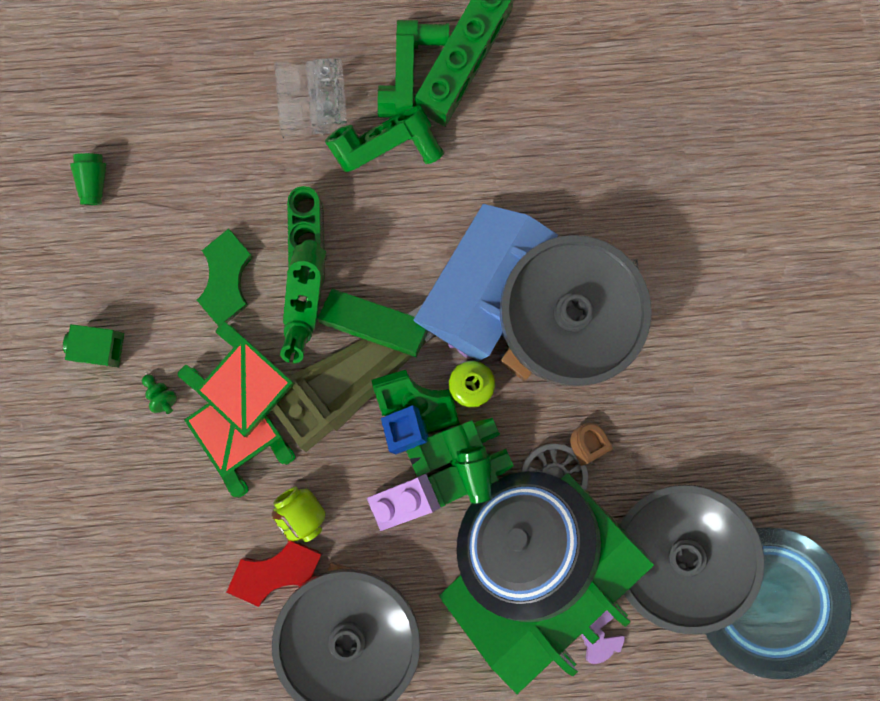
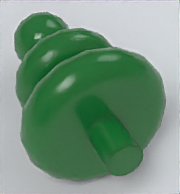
M144 375L142 384L148 387L145 397L150 401L149 410L153 413L165 411L166 414H170L173 411L171 407L177 400L176 393L172 390H167V386L164 383H155L153 375Z

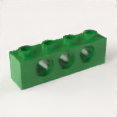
M470 0L415 96V106L420 105L428 118L444 127L447 126L511 14L514 0Z

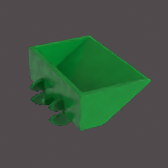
M568 472L561 480L576 489L588 502L598 522L601 538V553L596 574L587 591L573 606L547 620L538 622L513 621L498 616L479 604L468 591L461 575L439 595L442 602L491 669L517 695L553 660L570 676L573 677L578 673L575 668L577 664L565 649L581 634L590 643H596L600 637L590 626L606 610L623 626L626 627L630 624L631 621L627 618V613L616 601L654 566L647 553Z

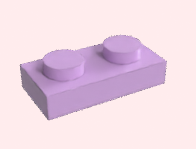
M427 474L367 498L380 531L427 515L441 508Z

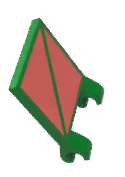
M223 322L216 329V333L233 347L227 356L206 379L199 371L188 365H184L177 374L179 378L194 389L238 432L247 438L295 383L248 342L234 327Z
M209 403L184 419L233 497H242L249 491L248 485L236 469L269 446L281 464L287 465L296 458L295 453L281 436L268 415L247 438L238 432Z

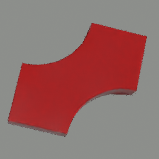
M288 540L283 550L271 558L255 560L243 557L238 564L226 593L259 607L268 594L275 589L288 585L301 586L311 579L323 553L297 541Z

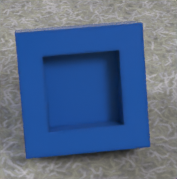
M412 405L381 418L390 453L396 455L428 442L427 437L429 435L426 424L421 419L419 408Z

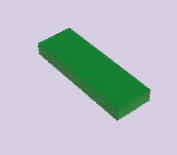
M331 289L317 318L319 324L416 358L428 333V330L413 321L414 316L335 289Z

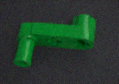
M397 20L395 86L378 85L377 103L379 118H392L414 107L415 49H418V45L445 46L449 39V23L418 24V20Z
M420 105L397 114L358 136L350 124L336 129L325 139V143L344 172L359 168L407 140L413 141L425 164L436 162L444 155L443 149L440 148L430 130L431 123Z
M305 240L302 244L296 245L287 271L283 316L285 340L280 355L288 363L292 353H295L293 363H299L303 360L306 343L311 340L318 318L323 269L327 256L326 251L320 247L318 242L313 240ZM299 295L306 296V301L299 300Z

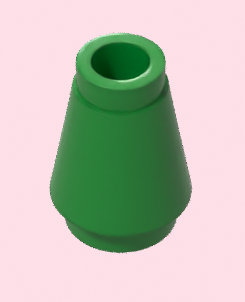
M73 154V163H70L78 197L80 198V205H102L107 163H103L102 154Z
M473 446L457 451L458 460L454 463L469 496L470 503H482L492 499L491 455L487 454L486 447Z

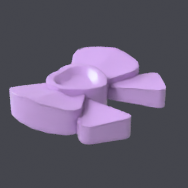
M607 610L590 626L600 637L596 643H590L581 634L587 646L586 661L591 664L602 663L609 659L614 651L621 652L624 636L616 635L604 638L605 633L601 628L614 618Z

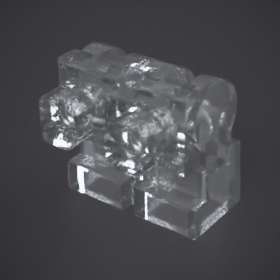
M315 59L313 61H306V64L289 65V62H274L279 127L283 140L311 137L314 134H332L333 131L347 124L342 59Z

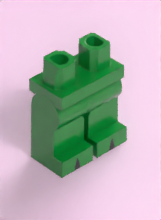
M493 418L480 420L473 423V420L427 437V443L406 450L417 477L451 463L450 467L427 476L440 507H443L467 495L454 463L458 460L456 452L468 447L483 446L482 443L500 436V433ZM506 448L491 454V484L498 481L497 476L514 466Z

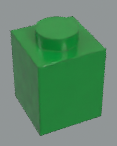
M70 324L69 332L65 334L63 340V351L66 353L65 360L119 368L125 333L110 329Z

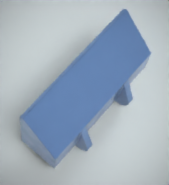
M483 204L413 321L476 361L490 356L500 336L504 337L500 322V299L510 272L518 261L532 248L547 240L557 238L558 234L529 215Z

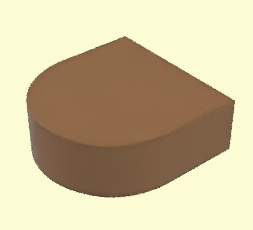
M586 423L577 427L571 434V447L581 466L613 450L605 432L596 424Z

